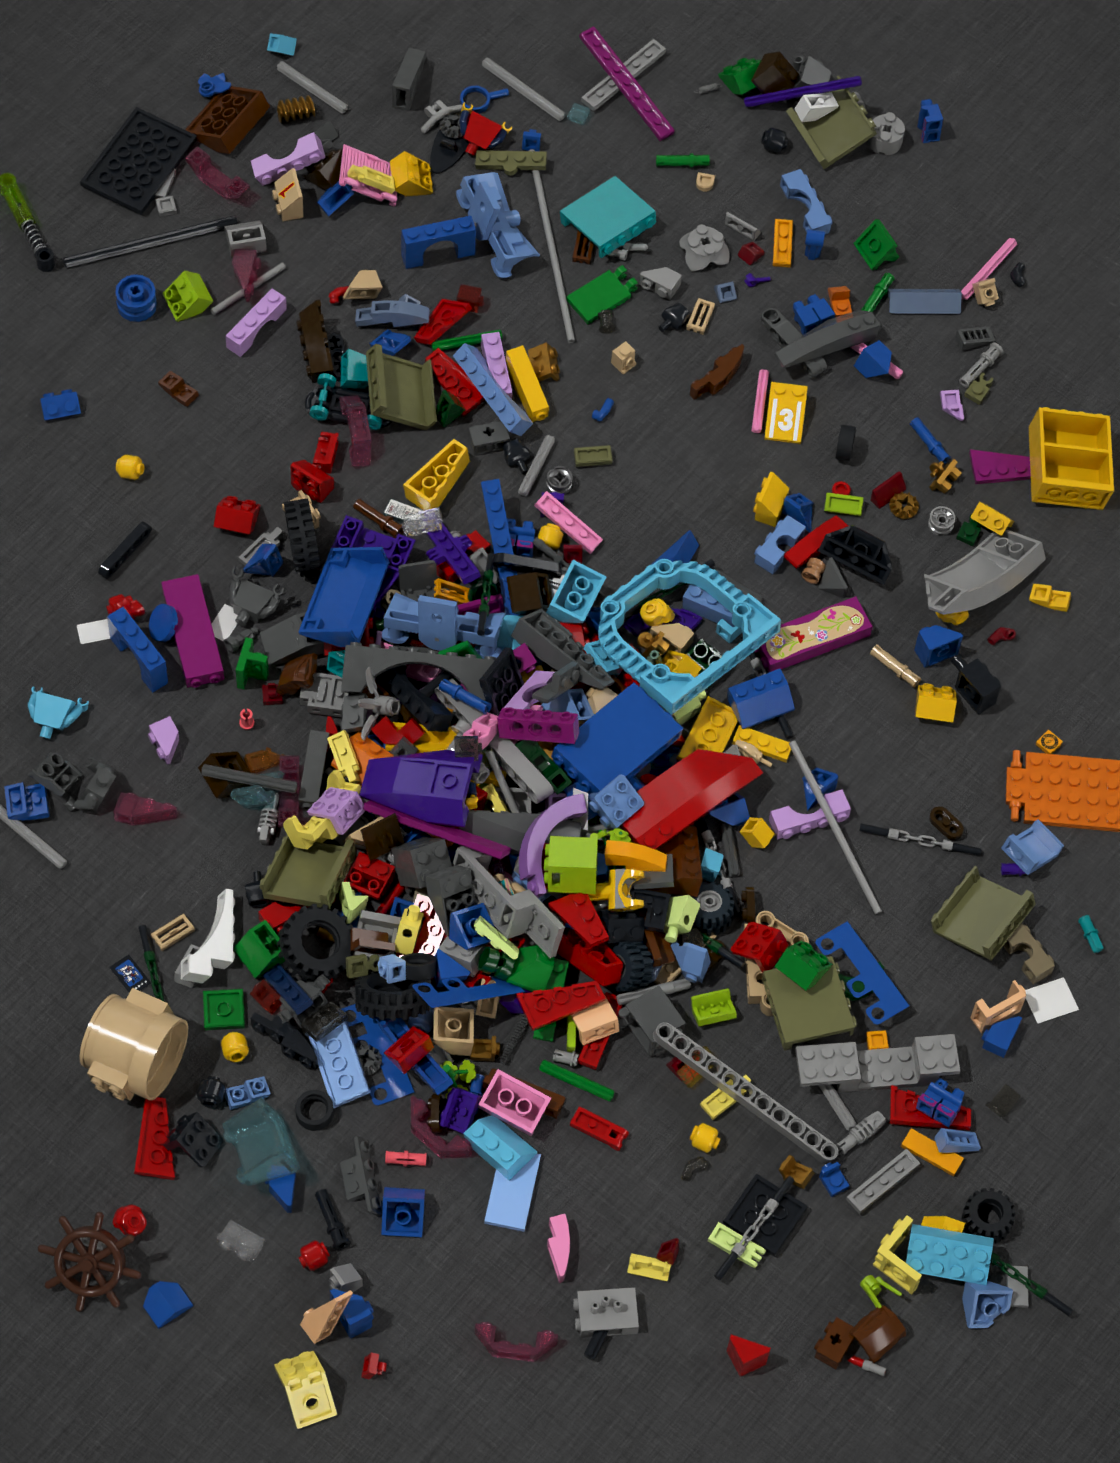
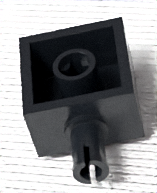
M961 654L956 655L951 660V663L959 670L955 689L979 715L996 704L1001 688L1000 681L995 676H992L988 667L981 663L978 658L968 664Z

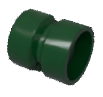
M486 947L479 958L478 970L486 974L492 973L493 977L505 981L512 972L515 959H512L506 953L500 954L499 950Z

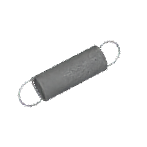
M717 83L699 87V93L703 94L717 90Z

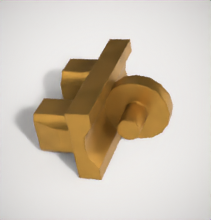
M953 459L944 468L942 461L939 463L933 462L929 466L931 470L930 476L934 478L937 475L929 488L932 491L937 488L945 494L952 486L945 478L948 476L954 482L962 473L956 467L958 462Z
M660 631L653 638L650 633L642 632L638 636L637 642L640 647L646 650L641 655L646 658L653 650L658 651L660 656L663 655L670 646L668 642L662 639L665 634Z

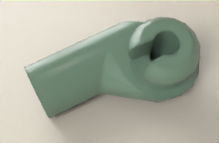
M656 650L651 651L650 655L646 657L653 665L662 663V657Z

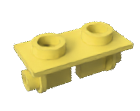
M631 1253L627 1273L668 1281L671 1264H668L667 1261L662 1262L656 1258Z

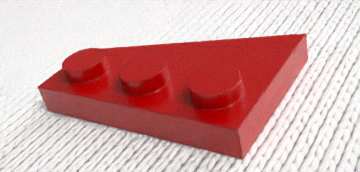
M441 299L430 314L429 323H424L414 336L416 342L431 345L472 309L470 303Z
M572 893L548 903V907L555 911L565 923L570 925L575 930V933L591 948L609 941V936L588 894Z

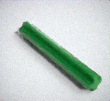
M494 330L434 341L431 346L433 351L437 348L444 351L460 348L464 343L469 345L481 344V334L499 332L501 340L503 336L501 330Z
M543 1060L540 1064V1071L607 1101H611L614 1096V1090L549 1061Z

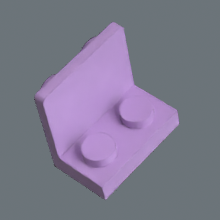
M330 787L313 803L307 813L311 816L330 819L337 834L343 835L365 810L363 809L364 804L358 792Z

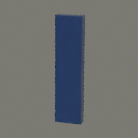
M279 963L263 975L297 1015L314 1004L311 998Z

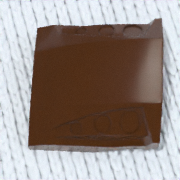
M306 654L285 664L280 675L276 693L279 695H284V693L293 695L300 687L309 689L314 683L313 674L317 669V654Z
M884 1305L869 1312L849 1332L851 1336L856 1338L872 1363L877 1362L901 1338L906 1336V1329L903 1324Z

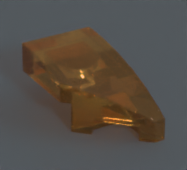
M266 747L265 751L260 750L245 754L244 760L250 772L254 774L286 761L287 757L284 754H276Z

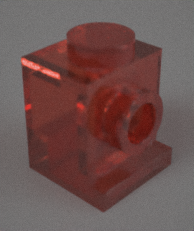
M264 979L257 983L250 993L271 1015L282 1004L279 1000L280 995Z

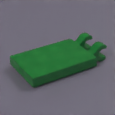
M622 265L614 273L608 270L566 296V300L588 325L631 298L630 293L638 289L636 286L638 282L633 277L624 286L622 285L620 280L627 277L625 274L627 269Z

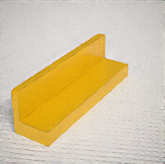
M392 722L398 729H401L406 724ZM419 724L425 733L413 745L418 748L416 753L446 750L457 734L452 731L451 727H449L447 732L428 731L422 724ZM386 744L385 750L391 751L395 745Z

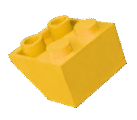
M406 151L390 160L391 176L394 178L396 192L404 196L431 195L433 193L429 163Z
M770 471L768 478L764 477L762 481L761 492H758L756 495V504L753 512L756 513V521L776 527L783 510L784 499L789 494V487L774 472Z
M928 683L918 685L915 717L953 722L957 703L956 690L949 686L938 688Z

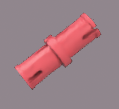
M405 1150L404 1152L386 1151L385 1164H403V1167L408 1165L426 1166L427 1153H408Z

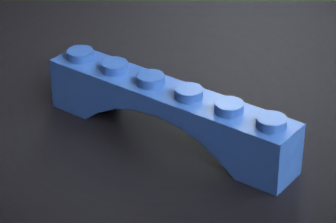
M464 343L453 357L508 431L522 436L533 422L524 410L496 382L488 369L485 358L474 346Z

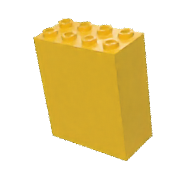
M1039 407L1029 425L1032 502L1103 510L1114 492L1110 416L1085 413L1083 411L1074 412L1065 409L1057 410Z

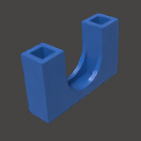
M472 216L401 230V256L405 268L423 266L424 251L430 245L440 241H452L457 258L475 255L476 229Z
M121 607L109 614L107 619L110 639L120 652L128 647L130 648L140 666L141 678L150 691L153 693L168 684L166 661L126 609Z

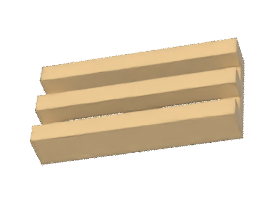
M698 298L686 330L690 331V329H693V332L697 333L699 331L700 334L704 335L715 303ZM700 304H704L698 317V320L696 322V325H694L693 321L696 317ZM707 306H710L702 327H700V323L702 321Z
M183 913L151 933V938L155 940L160 950L164 951L194 932L195 928ZM183 921L185 922V923H183L182 925H180L179 927L174 928L173 930L169 931V933H167L166 935L162 936L161 938H158V936L162 935L163 933H165L166 931L170 930L171 928H173L174 926L178 925L179 923H181V922H183Z

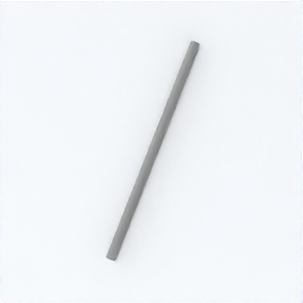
M795 740L790 742L789 746L875 915L879 914L882 910Z

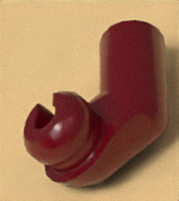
M1000 627L987 640L991 645H995L999 640H1012L1016 637V631L1011 628Z

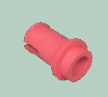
M245 709L240 712L241 719L239 724L245 730L253 728L255 723L250 709H247V713H245Z

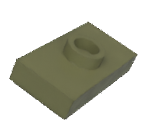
M610 445L574 448L576 467L612 464Z

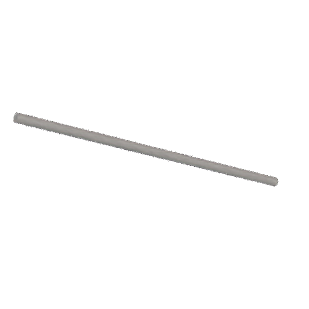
M532 170L568 343H574L575 338L539 170Z

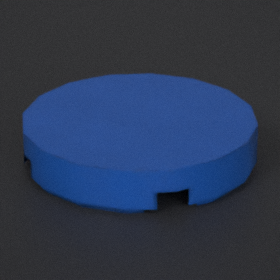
M160 604L153 610L149 620V632L154 640L166 642L175 634L176 630L174 628L178 624L175 608L168 604Z

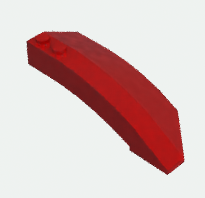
M697 749L637 791L644 801V805L622 823L620 827L628 832L632 843L657 850L708 812L762 775L763 771L752 757Z

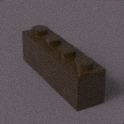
M319 299L299 313V320L296 321L297 330L302 333L299 336L300 344L305 347L303 359L308 362L306 366L307 377L311 376L312 383H316L318 376L323 373L334 376L330 349L327 348L328 339L325 332L324 317L321 314V301Z

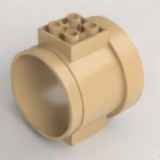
M134 988L131 989L127 999H123L117 994H111L99 1005L88 1024L81 1044L80 1063L83 1067L90 1068L87 1074L91 1078V1082L96 1085L95 1088L104 1093L109 1091L113 1093L115 1098L122 1101L124 1098L131 1101L134 1094L147 1100H154L165 1090L179 1066L187 1043L188 1023L186 1020L175 1016L168 1003Z

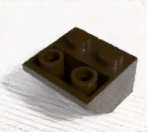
M341 148L336 151L333 149L328 154L325 152L326 158L319 160L317 164H312L307 169L308 173L303 177L324 190L333 187L339 181L343 149Z
M533 572L506 577L512 613L528 615L539 609L547 612L552 601L548 574Z

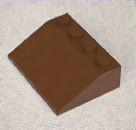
M231 86L227 91L217 93L185 130L197 135V141L217 152L230 154L259 119L265 115L270 105L262 91Z
M689 826L657 849L664 854H672L674 887L648 888L643 890L698 897L702 883V871L697 827Z

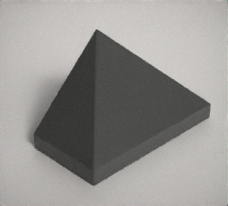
M831 557L828 559L818 589L844 598L846 597L848 587Z

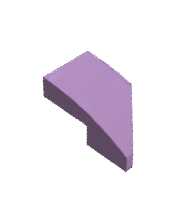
M959 390L941 391L942 410L954 418L963 421V407L960 403Z

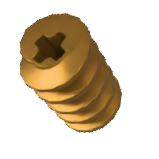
M309 95L306 96L305 100L302 96L299 97L298 101L296 98H292V102L286 99L285 104L282 100L278 101L277 113L280 123H282V117L287 122L289 121V116L293 120L296 119V115L302 119L303 114L309 118L310 112L315 117L314 103Z

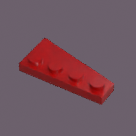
M157 1097L154 1100L145 1099L134 1174L169 1180L175 1179L171 1150L168 1151L163 1146L168 1139L166 1136L169 1133L166 1098Z

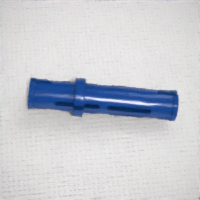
M919 417L914 418L910 426L927 445L928 451L934 454L939 462L942 461L944 464L949 462L951 457L942 447V443L935 439Z
M443 679L440 682L439 690L451 695L454 700H460L485 715L487 712H490L491 703L466 691L463 686L455 685L447 679Z

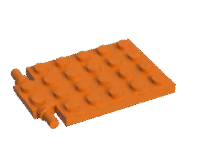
M1014 750L1013 761L1010 767H1007L1006 804L1011 809V821L1017 822L1019 820V810L1021 806H1024V824H1033L1034 821L1039 819L1046 826L1120 832V760L1026 752L1024 769L1020 762V751Z

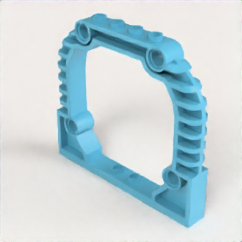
M660 559L654 564L647 566L642 573L635 575L630 582L620 586L614 594L604 599L600 607L598 638L602 650L608 657L616 662L619 667L623 668L627 674L629 673L634 680H637L646 694L673 715L780 632L781 619L749 593L744 595L734 584L728 582L718 571L711 569L706 564L700 565L695 561L682 563L681 560L672 562L668 559ZM679 582L696 585L705 590L732 613V623L734 626L742 629L743 641L732 650L726 651L719 660L713 661L706 670L695 678L690 673L670 672V668L665 664L653 665L625 642L617 632V629L624 623L625 613L657 588L663 590L670 589Z

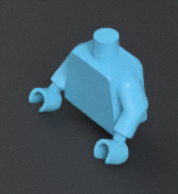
M35 687L31 688L32 695L28 702V709L34 723L42 725L40 737L51 739L53 729L63 731L82 712L88 709L89 701L86 704H81L82 698H78L77 705H75L76 703L72 700L44 693L42 687L37 692Z

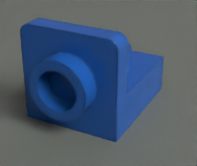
M830 1162L824 1165L819 1175L820 1180L831 1197L849 1189V1184L839 1169V1162L834 1164Z

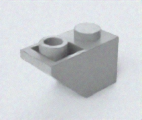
M667 267L643 271L640 274L639 285L644 289L657 293L660 297L671 300L681 285L682 275Z
M351 1263L330 1269L329 1280L331 1284L329 1286L331 1290L337 1289L344 1292L351 1290L355 1292L363 1286V1279Z

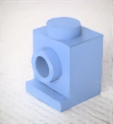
M394 954L379 957L378 971L380 976L386 979L388 984L406 980V961Z

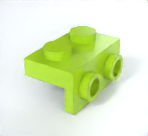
M729 988L691 997L692 1013L698 1027L737 1018Z

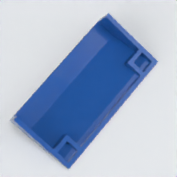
M383 547L330 549L300 626V635L338 647H346V645H350V642L360 643L390 563Z

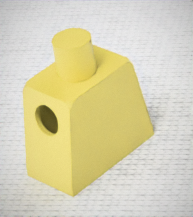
M410 905L404 909L395 939L394 952L405 955L413 953L424 915L416 905ZM404 934H409L411 937H405Z

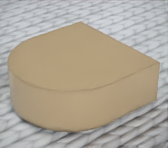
M698 172L696 187L703 192L710 191L714 185L715 175Z

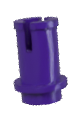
M1001 863L1002 876L1019 875L1021 877L1025 874L1016 863Z

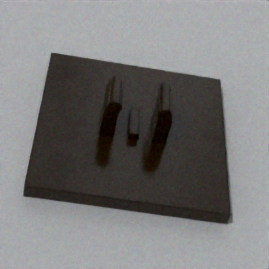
M395 813L360 830L370 861L390 852L391 848L404 844Z

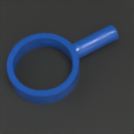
M469 86L462 91L460 104L463 105V98L468 93L479 92L483 94L487 99L486 103L481 107H473L472 111L479 114L488 109L491 99L507 96L509 91L506 88L489 93L481 86Z

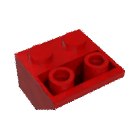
M306 460L296 461L290 465L291 485L298 491L302 490L310 499L322 503L334 489V478Z
M235 496L224 497L217 505L214 527L251 534L254 530L261 505L256 504V501L238 500Z
M359 852L344 882H350L351 889L379 900L387 893L395 878V866L379 859L370 861L367 854Z

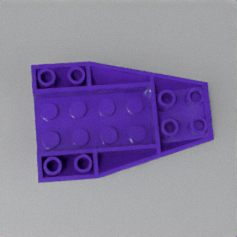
M346 515L332 548L383 547L390 563L372 608L373 611L399 578L398 567L406 564L416 540L400 534L393 538L364 527L363 521Z
M440 750L370 759L359 796L426 823L465 827L469 813L465 800L472 773H479L483 754Z

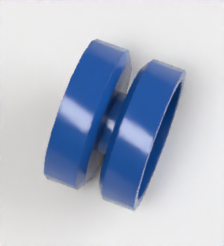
M130 275L120 280L115 291L119 314L124 319L133 322H140L150 318L156 311L157 306L156 290L153 282L143 275Z

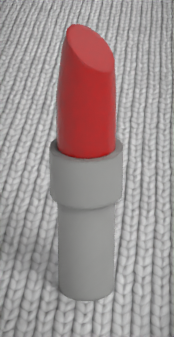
M856 1356L847 1359V1361L861 1367L863 1370L871 1371L881 1376L885 1375L886 1368L876 1365L872 1361Z

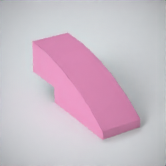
M487 712L486 715L484 714L474 720L471 729L463 733L460 748L477 754L480 753L498 732V716Z
M566 1214L550 1217L549 1227L553 1237L548 1238L547 1247L559 1283L564 1281L570 1251V1236Z

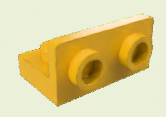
M983 502L978 503L971 515V519L1000 536L1004 534L1007 527H1011L1014 523L1012 519Z

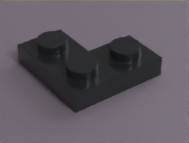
M631 888L630 896L632 899L644 901V907L636 909L647 912L644 929L663 933L670 894Z

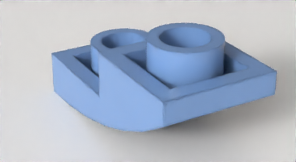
M264 1076L246 1080L243 1085L226 1088L224 1093L230 1110L252 1104L271 1094Z

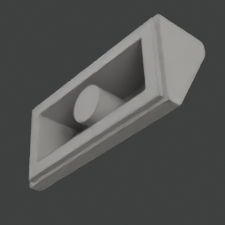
M729 212L726 213L725 225L754 241L760 235L761 231Z

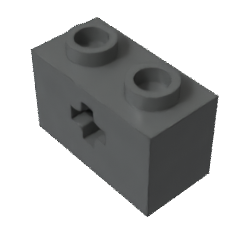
M493 421L489 424L469 427L468 438L474 456L503 450V445L510 442L507 428L502 421Z

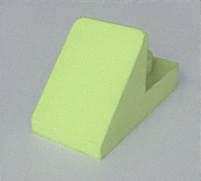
M342 882L338 897L343 915L347 917L345 922L350 924L360 915L362 910L366 909L368 896H355L350 882Z

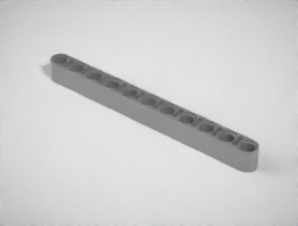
M663 1022L656 1027L653 1032V1039L656 1043L823 1164H828L837 1157L838 1148L833 1142L674 1026ZM659 1030H665L668 1037H662L659 1034ZM675 1042H682L684 1049H678ZM692 1053L698 1054L700 1061L693 1060ZM708 1065L715 1066L717 1073H711ZM725 1077L731 1078L733 1085L726 1084ZM741 1089H746L749 1092V1097H744L741 1094ZM757 1102H764L766 1109L759 1108ZM774 1113H779L782 1116V1121H777L774 1118ZM790 1126H797L799 1132L793 1133L790 1129ZM807 1137H812L815 1140V1145H810L807 1142ZM823 1149L830 1150L831 1157H826Z

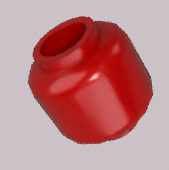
M314 1240L300 1248L301 1256L298 1259L303 1268L308 1267L309 1270L315 1271L328 1263L330 1254L323 1242L319 1243L317 1240Z

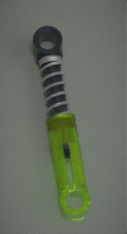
M3 173L0 175V194L4 196L19 228L24 231L27 240H29V244L34 250L37 268L42 272H49L55 266L53 251L46 247L43 239L40 238L41 234H38L39 230L36 229L35 225L36 220L17 185L16 177L12 173Z

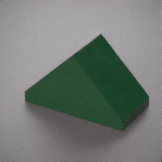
M444 390L436 407V415L441 425L446 427L466 409L455 395Z

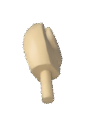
M741 740L735 742V745L739 747L741 756L752 757L756 764L760 761L770 768L773 763L762 757L763 753L754 745Z

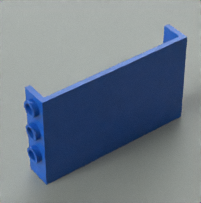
M633 682L579 727V735L575 744L559 743L555 746L551 758L555 764L561 766L567 772L570 778L575 779L584 791L590 794L598 793L618 775H624L629 781L677 741L684 728L673 719L670 713L663 710L656 700L650 698L642 687Z

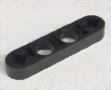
M144 521L139 523L102 563L98 574L105 579H109L149 536L152 527Z
M507 553L493 554L492 565L497 568L525 573L548 574L549 577H560L562 575V565L560 563Z

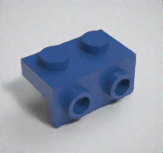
M72 389L63 390L61 395L54 396V392L43 394V398H40L44 421L81 414L77 392H72Z

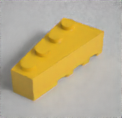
M453 439L403 484L406 499L433 517L470 462L468 448Z

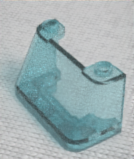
M262 1097L222 1124L225 1131L223 1133L224 1138L228 1143L232 1142L236 1146L242 1167L237 1169L238 1174H236V1177L242 1185L250 1186L294 1174L300 1170V1165L283 1118Z

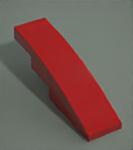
M836 515L806 535L788 550L783 557L795 568H798L807 563L810 558L820 555L818 550L826 534L848 527V525Z

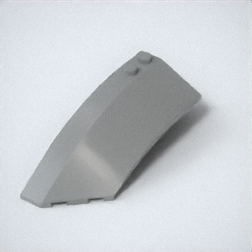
M1007 529L1002 536L995 532L991 533L975 549L952 565L930 575L924 574L929 609L945 615L973 610L1001 597L1022 582L1046 560L1042 542Z

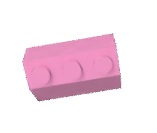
M498 1069L479 1102L478 1108L532 1136L551 1098Z

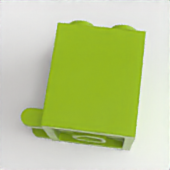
M592 833L590 838L550 836V844L545 846V856L549 857H546L544 860V871H548L544 873V883L548 884V892L596 894L598 835Z

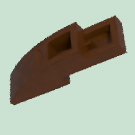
M743 344L733 347L723 357H718L714 362L713 370L709 371L702 379H697L691 384L690 396L693 400L708 391L713 396L728 384L741 364L744 353Z

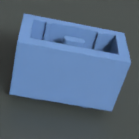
M582 688L569 689L551 702L541 704L543 711L577 713L579 727L594 715Z

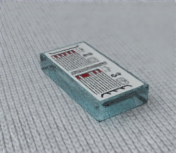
M391 498L383 512V515L391 516L393 520L417 529L420 525L419 522L422 521L425 511Z

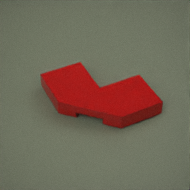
M387 716L371 729L384 744L396 745L403 737L413 744L425 733L413 718L401 729H398Z

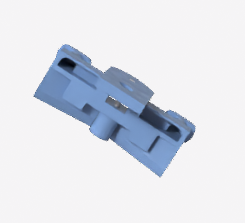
M490 172L463 177L460 184L462 189L456 191L457 200L463 209L469 210L468 216H472L476 229V239L480 241L488 240L489 244H491L497 256L491 259L494 273L499 278H508L512 275L513 265L528 257H539L540 254L516 227L520 224V215L517 210L510 211L498 173Z
M395 593L384 616L385 629L382 631L381 636L385 641L402 644L408 640L410 632H415L416 634L418 633L419 640L424 645L438 651L456 645L457 641L464 642L468 640L472 644H477L474 649L482 659L485 656L497 658L502 651L501 648H497V641L506 613L489 614L486 619L485 634L480 636L477 634L479 614L466 612L465 615H458L459 608L457 602L422 595L419 596L417 602Z

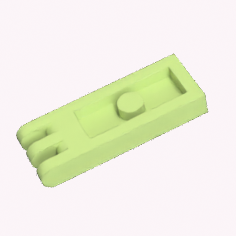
M480 915L474 923L475 931L480 936H486L490 939V943L497 950L501 949L512 959H517L519 948Z
M718 1222L709 1236L708 1242L731 1254L732 1248L742 1240L743 1236ZM749 1241L745 1246L746 1250L737 1259L756 1268L758 1264L754 1260L760 1262L762 1257L759 1254L764 1255L766 1250Z

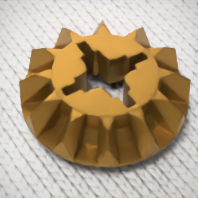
M901 492L900 494H895L890 499L889 508L896 517L908 519L915 516L918 512L919 502H917L916 496L913 497L910 492L908 494ZM907 501V505L902 510L901 503Z

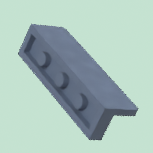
M888 289L890 313H961L962 292L959 289Z

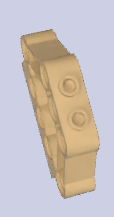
M762 911L757 915L756 923L767 922L768 926L782 931L789 943L788 947L801 940L809 943L806 934L796 932L777 920L773 913ZM745 957L748 1004H760L763 1014L773 1016L770 1005L766 1003L768 998L764 985L757 982V980H762L763 973L755 960Z

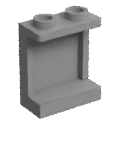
M362 910L358 918L357 928L388 933V942L395 943L401 917ZM355 951V952L353 953V956L365 954V955L367 956V959H368L371 955H374V954L364 953V952H359V951ZM375 961L373 965H378L379 961Z

